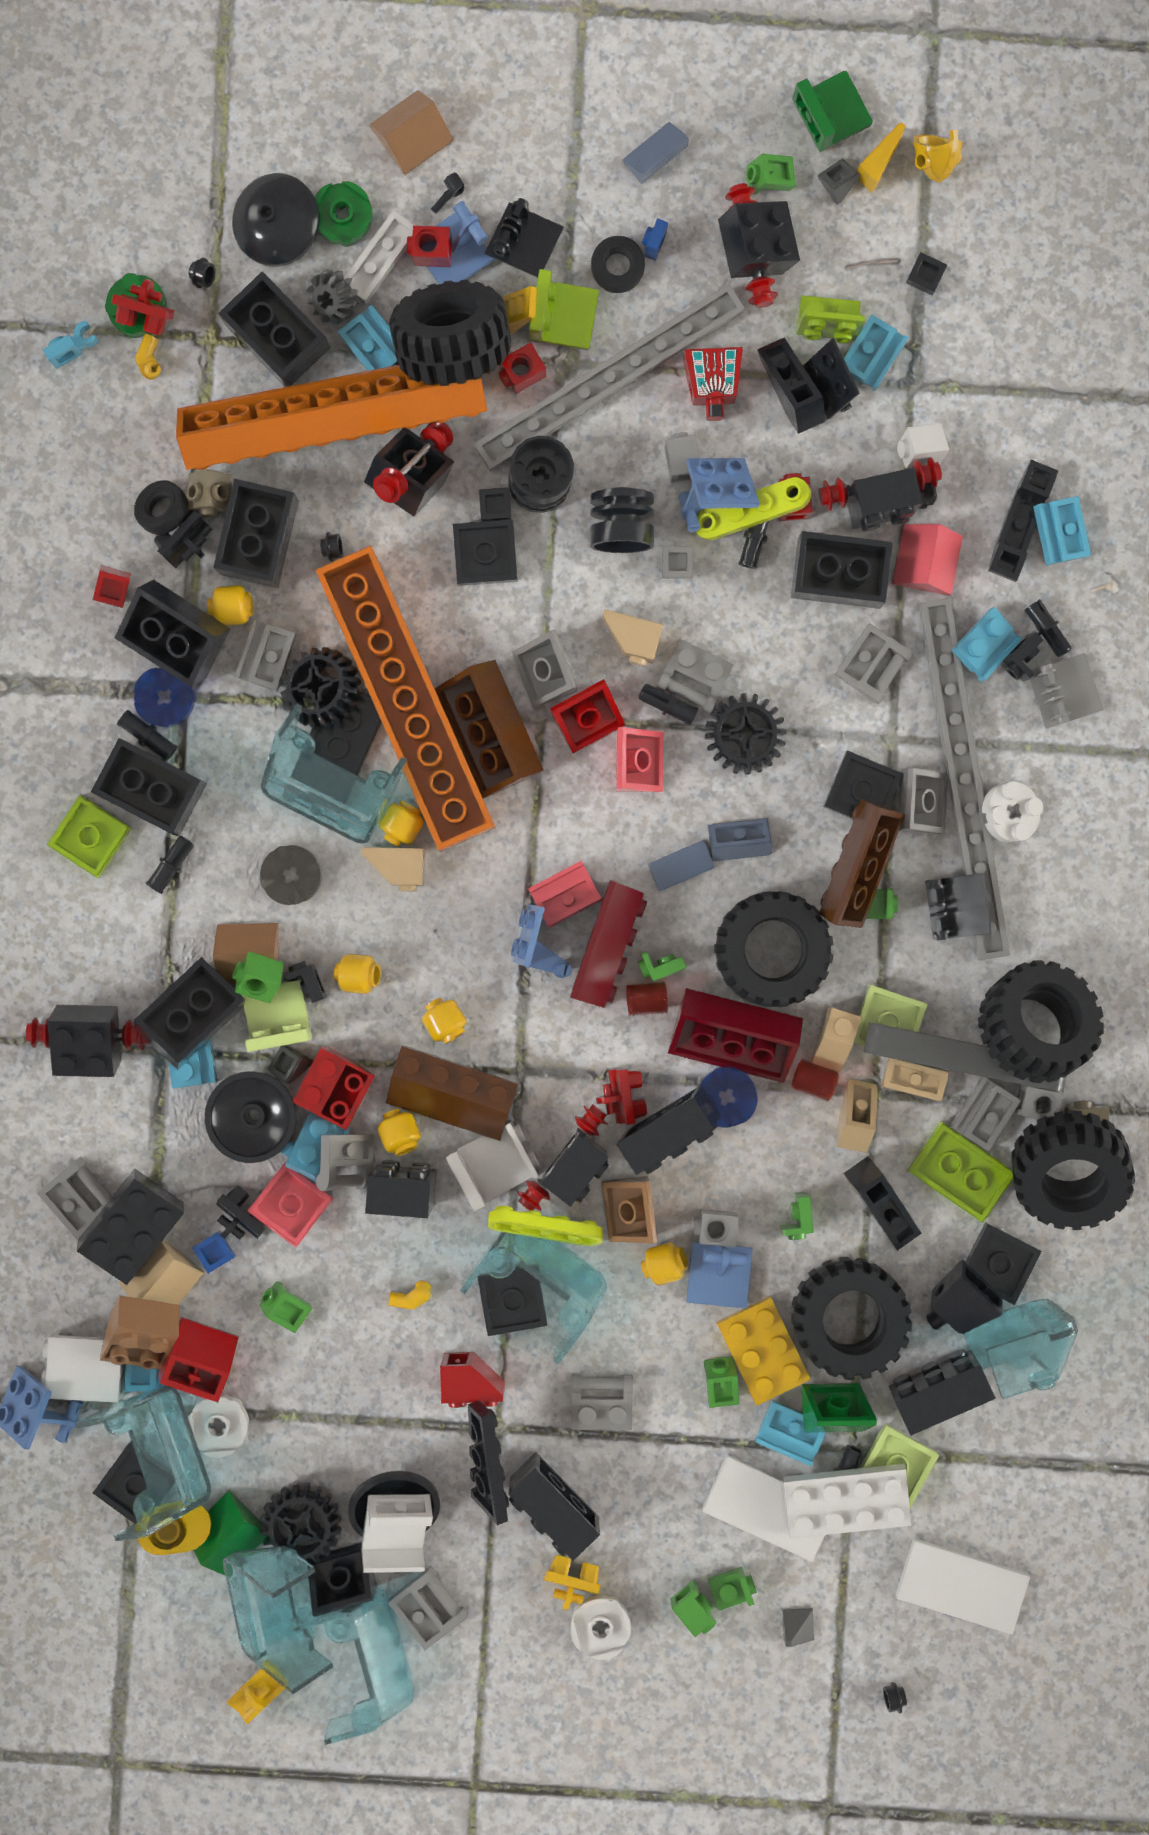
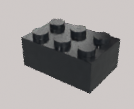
M263 271L218 313L224 325L284 387L293 385L330 349L326 336Z
M234 478L213 568L223 576L279 588L299 503L295 493Z
M802 531L797 539L790 598L880 609L886 603L893 542Z
M152 580L137 587L114 638L188 686L193 687L207 678L231 628L156 580Z
M118 738L91 793L172 835L180 836L207 783L130 742Z
M201 957L134 1019V1028L178 1070L244 1007L245 999L240 994L235 993V989Z
M700 1085L626 1130L616 1145L635 1175L643 1171L646 1174H650L661 1167V1162L668 1156L675 1159L688 1150L687 1146L696 1140L699 1144L710 1138L714 1134L713 1130L718 1127L716 1124L721 1114L703 1086Z
M383 1160L382 1164L376 1165L368 1175L365 1214L428 1218L435 1203L437 1169H430L431 1164L412 1163L411 1167H402L399 1161Z
M134 1168L78 1238L77 1252L125 1285H128L183 1216L184 1202Z
M965 1349L950 1354L948 1360L939 1364L938 1362H931L921 1368V1372L912 1376L910 1374L901 1375L893 1380L894 1384L889 1385L895 1404L910 1436L996 1399L973 1351H966Z
M537 1452L510 1476L508 1493L510 1503L519 1512L524 1510L532 1518L530 1522L540 1534L546 1533L553 1540L552 1545L563 1557L568 1555L574 1561L600 1536L599 1516Z

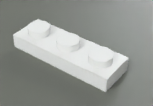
M394 210L344 278H353L350 286L352 289L359 290L354 296L364 304L369 302L407 249V237L412 236L414 224Z

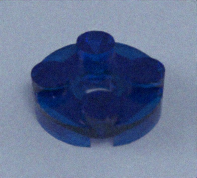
M155 667L145 671L134 685L135 709L143 720L154 726L172 728L184 722L193 711L194 703L196 702V693L193 687L188 686L162 668ZM160 690L163 692L171 691L169 696L171 701L168 704L164 702L159 705L160 697L157 693Z
M729 1066L716 1067L707 1073L699 1083V1086H703L721 1114L716 1124L718 1127L729 1128L742 1124L749 1120L755 1112L758 1102L756 1087L744 1071ZM727 1089L733 1090L732 1096L735 1097V1101L733 1103L728 1101L726 1105L721 1104L722 1098L719 1096V1093L721 1091L726 1092Z

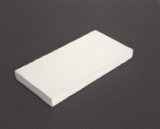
M726 1454L702 1507V1512L813 1562L825 1535L790 1539L783 1479Z
M913 1538L895 1596L897 1599L1013 1635L1030 1576L1022 1571Z

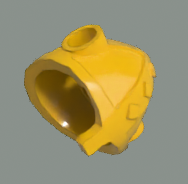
M958 129L950 130V139L929 134H919L913 138L916 167L923 170L929 179L937 183L948 178L954 167L961 162L963 143L958 140Z

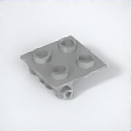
M1085 653L1031 670L1034 675L1030 678V682L1046 729L1104 710Z

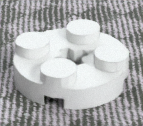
M1015 781L993 787L986 794L982 805V814L986 813L988 822L985 823L987 830L994 838L1002 842L1027 840L1036 831L1040 822V814L1043 812V803L1039 798H1036L1034 792L1025 784ZM1008 807H1014L1016 812L1015 817L1011 819L1009 818L1010 812L1007 810Z
M221 1394L218 1403L205 1398L199 1401L187 1420V1435L192 1445H196L198 1449L203 1451L204 1455L214 1458L231 1455L242 1445L249 1431V1417L243 1407V1403L240 1399L232 1398L225 1394ZM216 1418H220L226 1424V1427L222 1429V1433H217L216 1428H211L210 1423L215 1422Z
M594 1595L583 1600L582 1605L577 1604L571 1618V1637L575 1646L596 1660L610 1659L618 1655L623 1650V1646L629 1641L631 1635L630 1616L620 1600L615 1596ZM602 1620L604 1623L609 1624L605 1628V1633L600 1634L598 1629L593 1630L592 1626L596 1625V1621Z

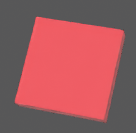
M285 1162L247 1212L296 1248L333 1200V1197L325 1191H320L313 1182L302 1174L285 1167Z

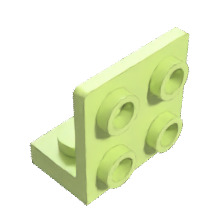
M300 980L281 983L270 1003L242 995L245 999L244 1010L250 1039L245 1040L247 1052L312 1039L305 996L301 990Z

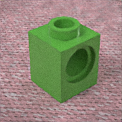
M249 951L244 961H238L234 969L233 979L237 980L235 993L270 1003L281 985L283 962Z

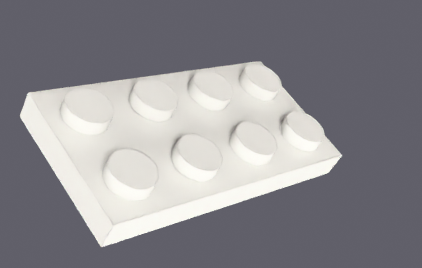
M904 1464L783 1477L790 1539L911 1526L907 1474Z

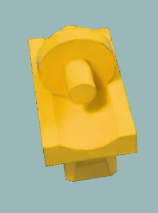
M555 1555L549 1571H545L543 1580L566 1586V1591L555 1588L553 1592V1598L563 1600L562 1610L568 1611L571 1602L583 1604L584 1596L574 1593V1589L599 1594L601 1586L597 1584L599 1566L582 1562L579 1578L568 1576L571 1559Z
M267 1661L227 1700V1704L234 1708L248 1725L289 1683Z

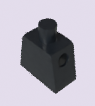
M962 1259L932 1290L931 1307L933 1311L927 1314L926 1318L930 1326L935 1330H939L948 1323L957 1333L964 1334L1000 1317L1003 1309V1297Z

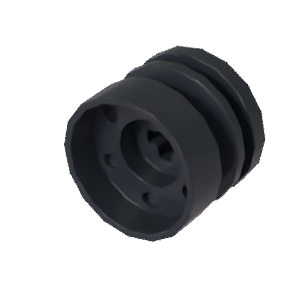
M539 435L524 440L516 447L510 461L508 487L512 498L520 507L530 512L545 513L555 510L565 501L570 491L574 472V462L570 451L562 442L549 436ZM538 475L544 476L541 484L536 482Z
M628 487L603 489L591 493L590 504L595 507L591 508L590 516L603 522L591 525L590 548L607 553H637L653 549L654 526L642 522V520L649 519L654 515V509L649 507L654 503V494L647 490Z

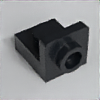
M1036 631L1021 641L1003 660L1007 665L1005 667L1006 671L1015 680L1020 679L1024 682L1034 675L1022 661L1024 660L1028 663L1040 652L1037 646L1043 639Z
M302 961L288 967L290 973L283 975L284 981L302 976L304 981L300 982V986L306 999L311 998L312 1003L327 998L315 964L307 966L306 962Z

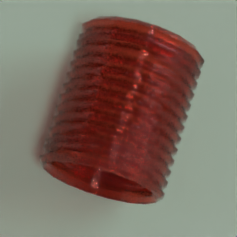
M664 981L626 985L628 1016L632 1015L635 1017V1015L647 1016L650 1014L668 1013L667 988Z
M801 1059L793 1076L791 1088L792 1090L795 1089V1091L798 1090V1092L801 1091V1093L804 1092V1094L807 1093V1095L828 1102L835 1092L839 1072Z

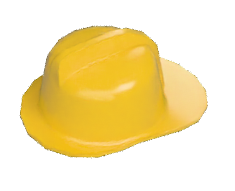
M195 1502L159 1505L150 1508L142 1515L137 1525L136 1534L142 1548L152 1555L184 1553L197 1549L206 1541L210 1534L211 1520L205 1508Z

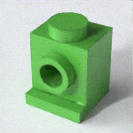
M694 1580L670 1598L672 1610L694 1637L698 1636L701 1632L703 1634L709 1632L716 1625L717 1621L713 1618L711 1611L714 1608L703 1593L699 1596L698 1586Z

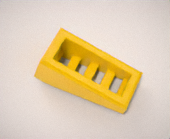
M902 122L896 125L858 167L857 172L860 175L858 181L870 192H873L904 134L906 126Z
M529 286L502 297L506 306L510 334L515 333L535 318L536 287Z

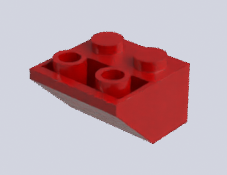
M323 1046L320 1048L292 1102L347 1130L375 1075L352 1059L327 1046Z
M181 1317L179 1321V1337L158 1373L159 1383L218 1403L230 1374L239 1336Z
M475 1352L443 1354L440 1365L441 1404L448 1403V1406L451 1408H461L467 1406V1403L480 1400L486 1407H493L498 1405V1402H503L505 1381Z

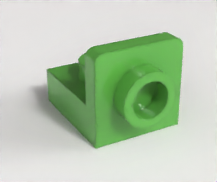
M762 153L747 165L746 180L748 186L755 189L752 195L758 194L763 189L790 191L796 187L793 157Z
M893 888L877 889L866 919H893V913L898 912V896L893 895Z
M647 951L640 954L642 960L638 961L643 977L650 976L652 982L687 968L682 956L675 959L674 954L658 959L657 963L659 966L653 967Z
M796 1193L795 1202L790 1203L792 1220H797V1224L780 1225V1232L783 1236H788L789 1240L807 1238L806 1234L814 1233L810 1196L807 1193Z
M278 1281L264 1292L260 1303L266 1318L293 1333H296L313 1309L310 1303L288 1292L283 1284Z
M717 1357L704 1360L709 1408L739 1405L738 1377L734 1358Z
M742 1567L708 1578L718 1611L746 1601L748 1606L755 1605L752 1595L756 1594L757 1591L752 1576L745 1577Z

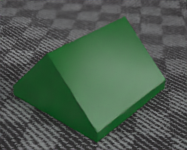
M860 1383L801 1385L805 1433L863 1432L877 1425V1418Z
M230 1490L207 1511L211 1520L210 1534L200 1547L193 1550L201 1566L227 1577L268 1536L260 1534L259 1530L264 1524Z

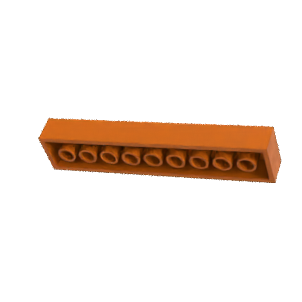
M399 365L177 408L176 439L186 470L194 468L203 470L215 464H234L241 459L251 457L264 458L271 453L281 451L295 452L302 447L312 445L325 446L332 441L342 439L355 440L363 435L373 433L382 435L398 428L412 429L429 422L443 423L451 418L460 416L474 417L481 412L487 411L481 378L477 380L470 379L466 383L459 385L457 383H450L449 386H440V384L434 383L432 386L424 384L423 381L417 382L411 379L400 369Z
M372 546L316 569L317 576L438 851L442 852L495 829L496 827Z

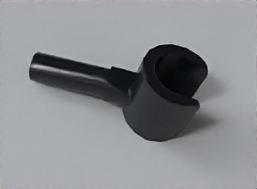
M456 172L451 173L445 178L444 184L448 190L432 206L431 210L435 214L438 213L448 200L464 192V183Z

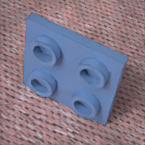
M460 201L453 207L454 214L436 225L438 227H450L452 234L451 268L427 267L438 284L450 280L453 282L467 280L495 261V258L485 254L487 247L484 242L488 239V236L479 225L480 220L477 215H472L464 201ZM431 241L426 242L422 246V250L430 252L435 249L437 244Z
M745 458L687 459L686 464L693 484L690 493L682 492L679 494L678 499L682 507L680 514L682 519L686 520L689 532H696L700 529L701 526L697 516L704 508L759 507L760 502Z
M528 904L527 910L523 909L520 914L518 925L522 927L519 939L515 938L512 945L511 956H514L513 962L525 967L551 972L559 978L570 976L572 973L570 964L537 940L545 908Z
M692 1241L686 1302L747 1309L753 1248L706 1245Z
M16 1366L0 1406V1428L23 1449H30L40 1423L60 1424L61 1426L55 1439L61 1443H68L73 1427H77L79 1422L77 1416L83 1401L70 1400L65 1414L45 1410L52 1392L25 1368Z

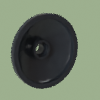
M283 173L263 175L248 184L238 197L232 216L233 233L241 250L253 261L270 267L285 266L300 259L314 243L320 224L319 207L311 190L296 177ZM271 209V215L265 218V212Z
M240 1072L220 1082L209 1096L205 1107L206 1131L214 1146L228 1158L243 1163L262 1162L280 1153L291 1140L297 1121L295 1103L292 1102L293 1098L287 1088L276 1078L262 1072ZM252 1109L259 1112L260 1117L258 1120L251 1118L250 1112Z
M389 1471L375 1475L363 1482L352 1494L348 1504L349 1521L353 1529L363 1537L368 1495L430 1494L433 1525L440 1511L438 1491L427 1478L413 1472Z

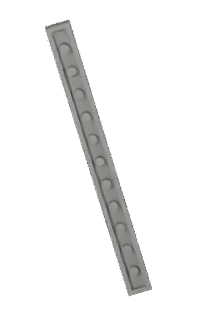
M951 598L921 602L919 604V611L963 874L965 876L984 873L992 934L974 936L978 960L1010 956L991 837L985 826V823H988L986 813L982 814L984 795L961 660L952 651L958 640Z

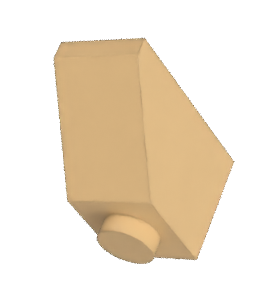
M604 609L602 621L622 655L629 658V663L646 667L647 663L653 664L663 624Z
M361 847V854L391 885H399V891L417 892V886H424V849Z
M827 1006L810 1064L840 1073L853 1047L862 1016Z
M848 1078L838 1122L837 1147L867 1153L876 1131L877 1084Z

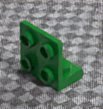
M842 71L813 87L808 78L796 83L792 100L819 152L872 125L873 120L847 71Z

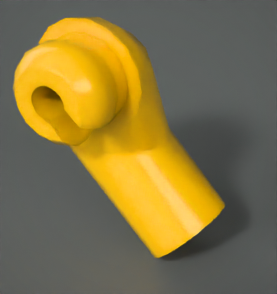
M420 1280L416 1282L415 1289L408 1294L391 1291L388 1306L409 1310L417 1309L430 1299V1283Z

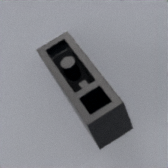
M785 337L757 349L785 414L797 433H802L826 422L823 397Z
M868 1156L843 1173L897 1251L922 1234L884 1174Z

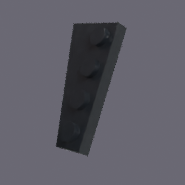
M480 1400L468 1404L469 1435L475 1443L469 1446V1455L475 1464V1467L470 1469V1479L476 1483V1487L471 1489V1498L498 1526L508 1522L507 1508L509 1507V1500L503 1488L505 1472L499 1460V1454H501L502 1450L495 1433V1427L498 1426L494 1411L488 1409Z

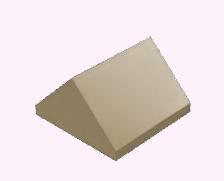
M163 1239L128 1285L121 1281L119 1284L128 1297L179 1305L205 1271Z

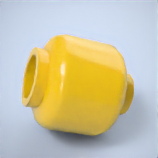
M241 585L216 587L212 598L207 599L208 614L212 617L214 616L216 620L226 626L246 624L249 616L254 614L251 592H246L245 588Z
M403 800L400 803H391L379 823L380 829L386 833L383 839L398 847L401 842L412 844L424 825V819L420 816L422 812Z
M349 953L344 955L340 963L335 965L333 975L334 980L338 981L342 991L346 993L368 994L374 987L379 985L381 968L370 955Z
M441 997L425 1006L427 1012L422 1017V1023L434 1041H443L444 1044H448L465 1033L463 1028L467 1024V1019L454 1000L442 1001Z
M394 1109L382 1116L384 1120L378 1125L377 1132L386 1152L402 1156L418 1148L417 1143L421 1140V1132L412 1113H400L399 1109Z
M667 1242L648 1248L645 1253V1260L641 1261V1268L645 1278H651L653 1283L661 1286L681 1280L684 1277L685 1270H688V1260L681 1246L677 1247L673 1242Z

